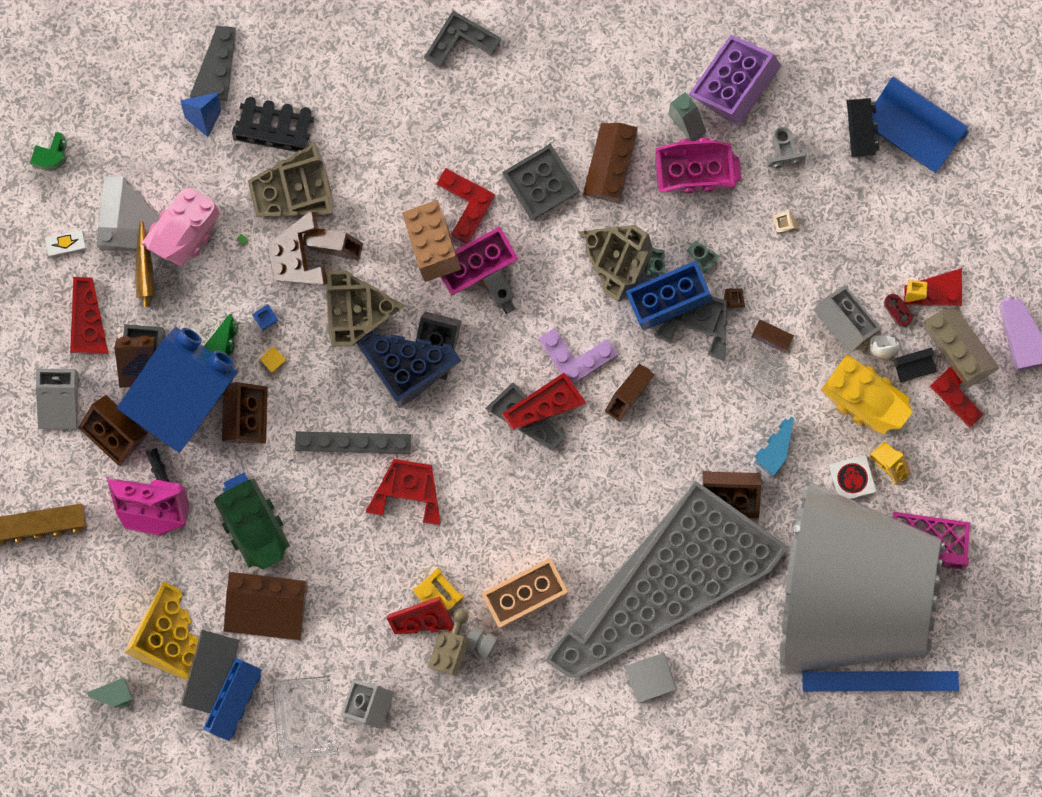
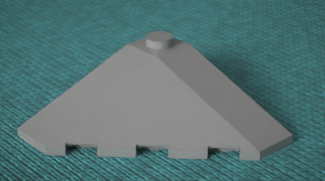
M104 176L96 244L99 250L137 251L140 221L144 222L147 235L151 225L159 221V215L156 211L151 210L146 205L145 199L127 184L128 181L123 176Z

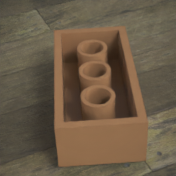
M438 200L402 212L416 261L425 282L461 270L449 228Z

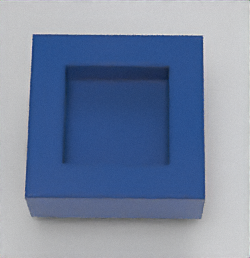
M268 304L252 314L262 331L279 321Z

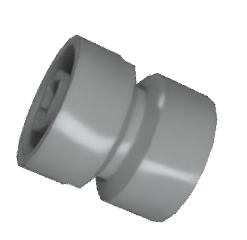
M474 624L467 636L470 639L467 649L471 652L476 650L477 655L487 660L498 637L491 633L484 634V629Z

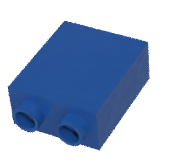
M175 327L161 342L116 408L180 453L234 380L238 371L232 367L234 363L228 355L221 351H214L212 353L201 345L202 339L195 331L189 328H182L180 330L178 327Z

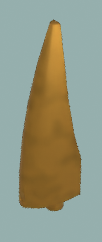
M140 221L135 269L136 298L143 299V307H151L150 297H155L153 265L150 250L141 244L147 234L144 222Z

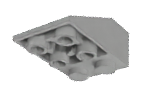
M36 369L38 429H77L79 373L76 369Z

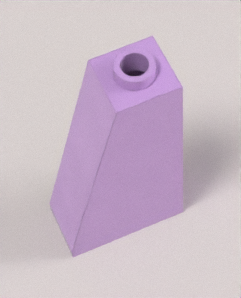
M1009 297L1003 299L999 308L1015 371L1042 366V334L1021 298Z

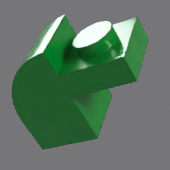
M55 131L50 149L35 145L30 160L32 167L51 171L58 169L64 164L67 156L61 151L66 149L67 140H65L63 133Z

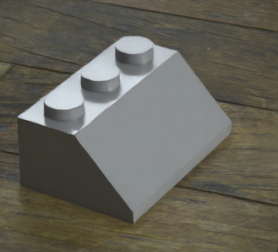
M845 285L828 295L813 309L818 318L826 324L830 332L836 336L843 348L849 353L856 350L882 329Z

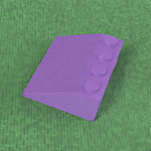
M730 35L689 95L724 119L740 126L781 67V64L773 53Z

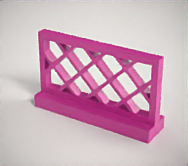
M893 512L892 518H904L910 526L915 528L917 527L914 524L917 521H924L928 526L924 532L930 529L936 537L942 539L941 542L945 543L946 548L944 554L939 556V559H942V567L964 570L969 565V558L967 557L970 522ZM937 523L943 524L947 531L939 535L933 526ZM956 526L965 527L964 535L960 538L952 530ZM948 532L956 540L950 546L942 538ZM959 543L963 548V555L955 554L951 547Z

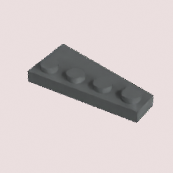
M216 26L190 98L218 93L219 100L228 101L236 27Z
M513 382L485 409L505 421L502 413L527 396ZM548 418L518 429L551 451L566 439V436Z

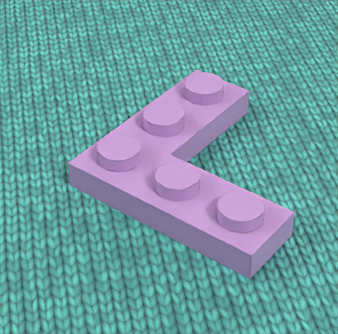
M555 328L538 338L561 374L565 372L573 384L618 356L608 339L575 359Z

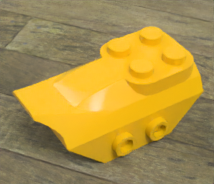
M846 354L821 389L830 401L838 406L836 409L844 415L848 413L853 417L852 421L857 425H865L867 428L883 435L886 431L901 429L913 412L909 404L910 398L892 386V382L884 376L881 378L876 374L875 369L868 365L864 366L849 354Z

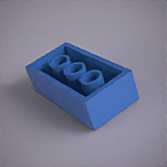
M697 261L626 291L643 331L714 301Z

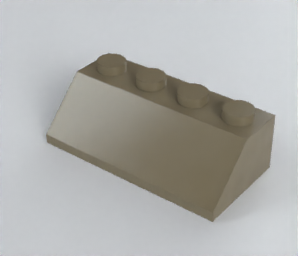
M957 308L939 311L924 321V329L967 389L999 369L997 363Z

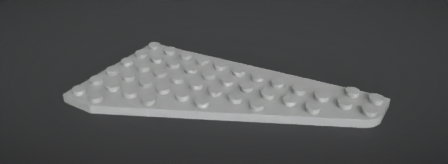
M693 480L678 502L558 639L544 658V661L568 677H580L770 573L788 546L696 480Z

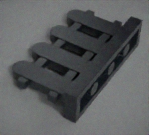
M247 97L244 103H240L242 114L240 121L236 120L235 126H233L232 136L234 141L298 152L308 147L310 134L307 132L310 122L314 123V117L311 116L310 108L304 107L300 110V114L293 113L292 105L284 104L281 110H276L274 102L271 100L265 101L263 107L256 106L254 97ZM254 112L261 113L259 124L252 123ZM273 115L280 116L277 128L271 127ZM291 119L298 120L296 131L289 130Z

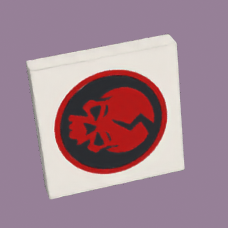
M866 455L828 465L837 494L853 499L876 493Z

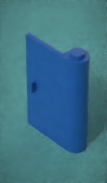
M894 76L875 102L876 113H873V118L878 123V132L875 133L934 173H937L958 141H964L969 134L967 125Z

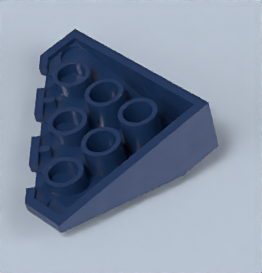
M375 331L369 332L356 342L399 408L416 398L461 362V359L449 344H443V346L431 345V341L417 339L414 342L405 340L403 336L390 334V337L380 336L379 332Z

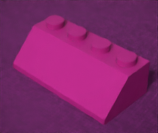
M499 226L455 250L461 270L439 278L450 295L453 296L519 259Z

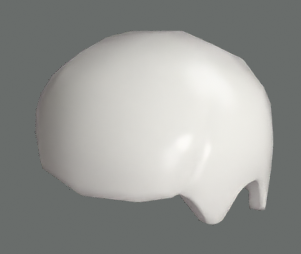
M878 335L870 338L869 347L874 356L880 359H888L895 356L898 352L899 342L896 344L894 337Z

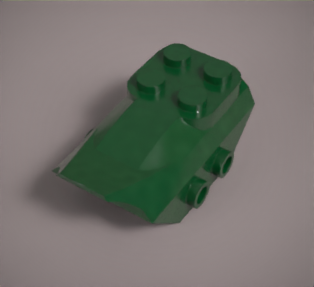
M255 479L242 482L223 492L213 500L224 520L222 526L227 534L231 533L233 537L231 543L236 551L240 550L249 568L256 566L264 570L283 559L285 549L290 547L281 529V526L284 524L279 515L275 517L272 512L275 509L270 498L266 500Z

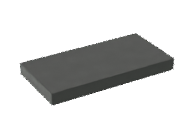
M201 630L180 706L206 713L211 712L232 667L239 640Z

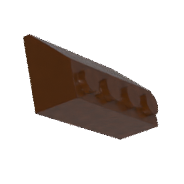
M623 123L600 124L583 195L620 203L638 127Z

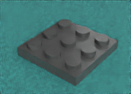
M551 144L502 172V175L531 221L580 193L579 188Z

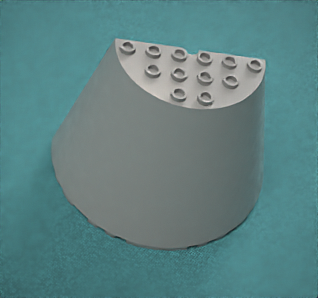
M806 482L801 496L802 506L799 507L794 529L795 536L792 541L787 575L786 599L782 619V632L786 635V639L783 638L780 643V672L782 674H791L926 655L927 650L931 651L932 646L929 632L934 630L935 618L932 617V612H936L937 596H934V593L939 592L940 576H937V573H941L942 559H939V556L944 554L945 543L941 542L942 539L814 483Z

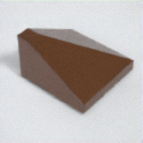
M742 288L725 289L724 300L727 301V309L745 307Z

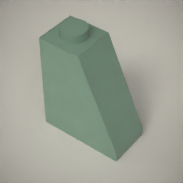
M686 92L670 103L668 115L688 139L695 141L706 133L698 107Z

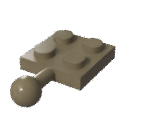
M457 609L454 612L453 619L455 623L451 633L439 631L427 668L458 676L470 640L459 636L462 624L466 623L469 618L468 612L465 609Z

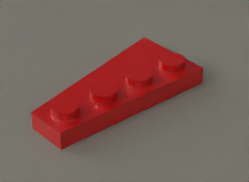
M564 372L503 412L502 417L513 431L584 406L586 401Z

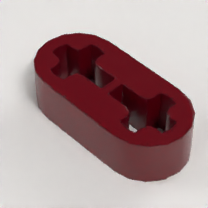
M889 294L884 300L885 309L898 326H909L913 320L912 313L897 294ZM890 298H891L892 300H895V299L897 300V302H896V306H897V308H898L897 310L895 309V307H894L893 305H892V306H889V305H888V303L890 302V301H889ZM899 311L902 315H908L907 323L899 320L901 317L898 313Z

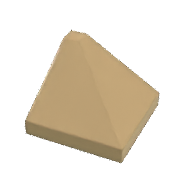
M791 210L773 215L777 234L799 229Z

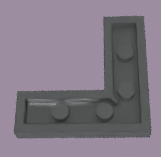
M452 11L425 54L424 59L441 68L459 37L492 56L501 41V37L459 13Z

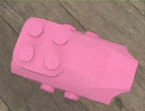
M183 189L169 208L161 212L159 221L151 225L148 235L141 244L165 260H170L179 266L185 265L192 258H196L202 244L206 245L209 241V234L220 212L210 198L194 189Z

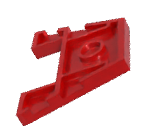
M393 459L378 490L368 505L366 513L383 516L388 496L426 503L423 523L440 525L441 521L432 465Z

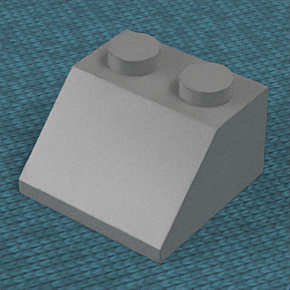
M353 679L341 716L382 729L394 692L377 685Z

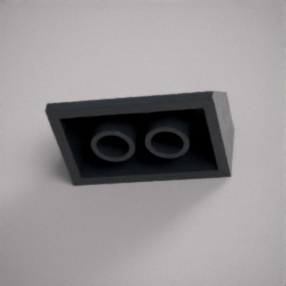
M872 98L846 100L851 156L877 155L876 151H880L879 140H875V132H878V123L873 118V113H876V103L872 102Z

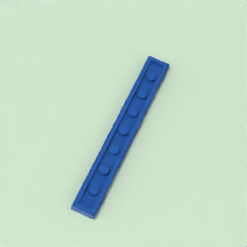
M959 671L802 672V691H959Z

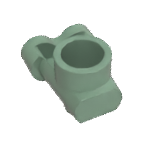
M696 240L686 250L697 261L703 273L719 258L714 251L710 252L703 244L698 243ZM695 249L700 250L699 256L694 254Z
M652 247L653 252L644 272L647 277L657 278L665 270V262L663 261L665 251Z

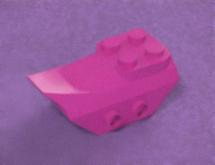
M700 138L698 141L682 139L679 142L656 148L655 168L657 186L660 193L684 191L685 194L694 193L695 190L713 192L714 189L735 188V183L741 180L740 158L732 152L730 143L710 140L709 138Z
M106 477L116 514L125 529L161 536L186 526L189 501L186 490L181 484L153 480L149 485Z

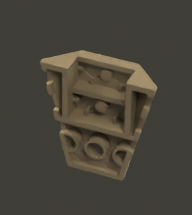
M315 142L311 143L307 148L294 153L290 158L280 161L278 165L271 169L268 168L248 180L256 217L301 216L311 211L316 212V215L333 214V196L325 163Z

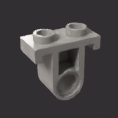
M785 126L778 127L772 137L776 158L768 155V167L773 166L776 169L784 167L785 163L791 162L792 165L803 163L807 156L805 148L801 149L800 153H796L791 130ZM783 134L787 140L780 141L777 136Z

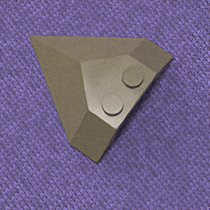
M636 225L578 231L580 237H585L588 247L585 249L596 274L602 280L604 292L616 301H621L627 295V290L639 284L651 257L653 248L649 234Z
M346 270L327 271L326 300L331 347L352 346L406 306L390 298L389 295L367 282L356 278Z

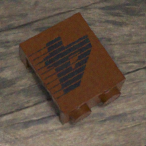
M144 335L134 338L128 336L116 338L114 349L119 388L131 387L154 354L155 337Z

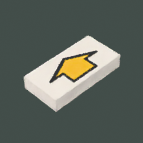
M82 230L45 238L49 257L86 249Z

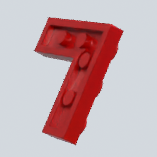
M445 168L436 185L469 202L451 235L468 244L495 194Z
M950 367L929 387L970 428L984 414L958 388L962 381L952 367Z

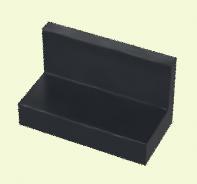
M932 347L894 359L893 362L900 383L937 372L933 361L934 351Z

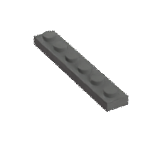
M296 431L295 451L410 454L411 434Z

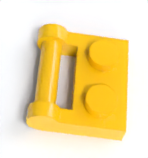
M437 568L413 592L422 602L441 596L449 611L464 596L461 592L458 593L441 574L442 571ZM436 579L453 598L450 602L431 583L433 580Z

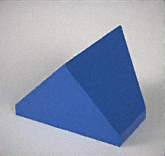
M218 93L180 100L184 117L208 137L221 112Z

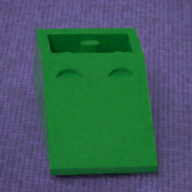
M232 314L226 317L204 345L212 353L214 351H221L230 356V353L233 354L235 348L233 335H237L238 324H236Z

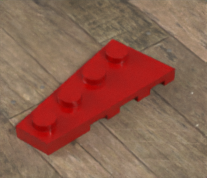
M73 277L70 353L109 354L93 278Z

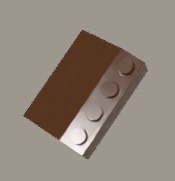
M229 572L223 631L301 640L308 582Z

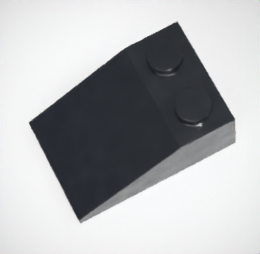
M425 311L420 317L416 340L431 341V345L437 346L449 344L455 351L462 321ZM449 371L440 379L447 380Z

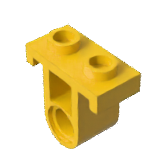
M883 442L870 454L874 462L877 461L876 464L891 477V480L896 485L904 481L909 473H911L904 455L899 450H894L886 442Z

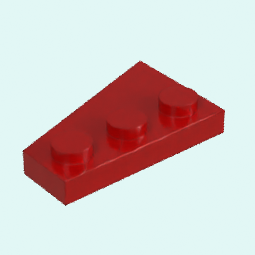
M962 268L921 280V282H927V296L925 299L905 302L907 285L904 286L905 305L962 306Z
M441 596L387 615V620L394 634H409L430 630L431 632H438V630H449V632H452L454 622Z

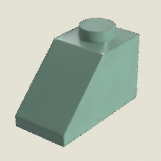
M125 678L87 692L89 697L112 707H119V709L129 707L131 705L130 702L134 701Z

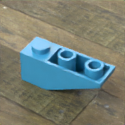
M792 416L789 420L785 418L779 425L781 430L778 434L773 433L766 441L769 444L766 449L761 448L754 456L757 458L755 464L772 477L787 458L794 420Z

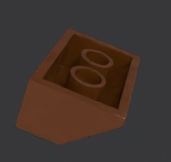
M234 382L229 385L223 394L222 442L266 444L267 386Z
M105 395L91 405L78 429L120 466L142 443L148 433L134 420L116 408L118 405Z
M703 471L702 485L747 518H759L761 473Z

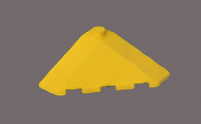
M163 581L124 653L187 681L198 640L196 635L192 636L187 629L188 624L192 622L188 610L180 608L179 601L180 598H183L181 590Z

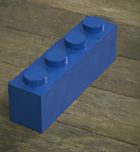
M235 659L203 730L230 741V738L236 733L238 721L244 715V708L247 702L253 696L255 684L261 679L262 669L240 659Z

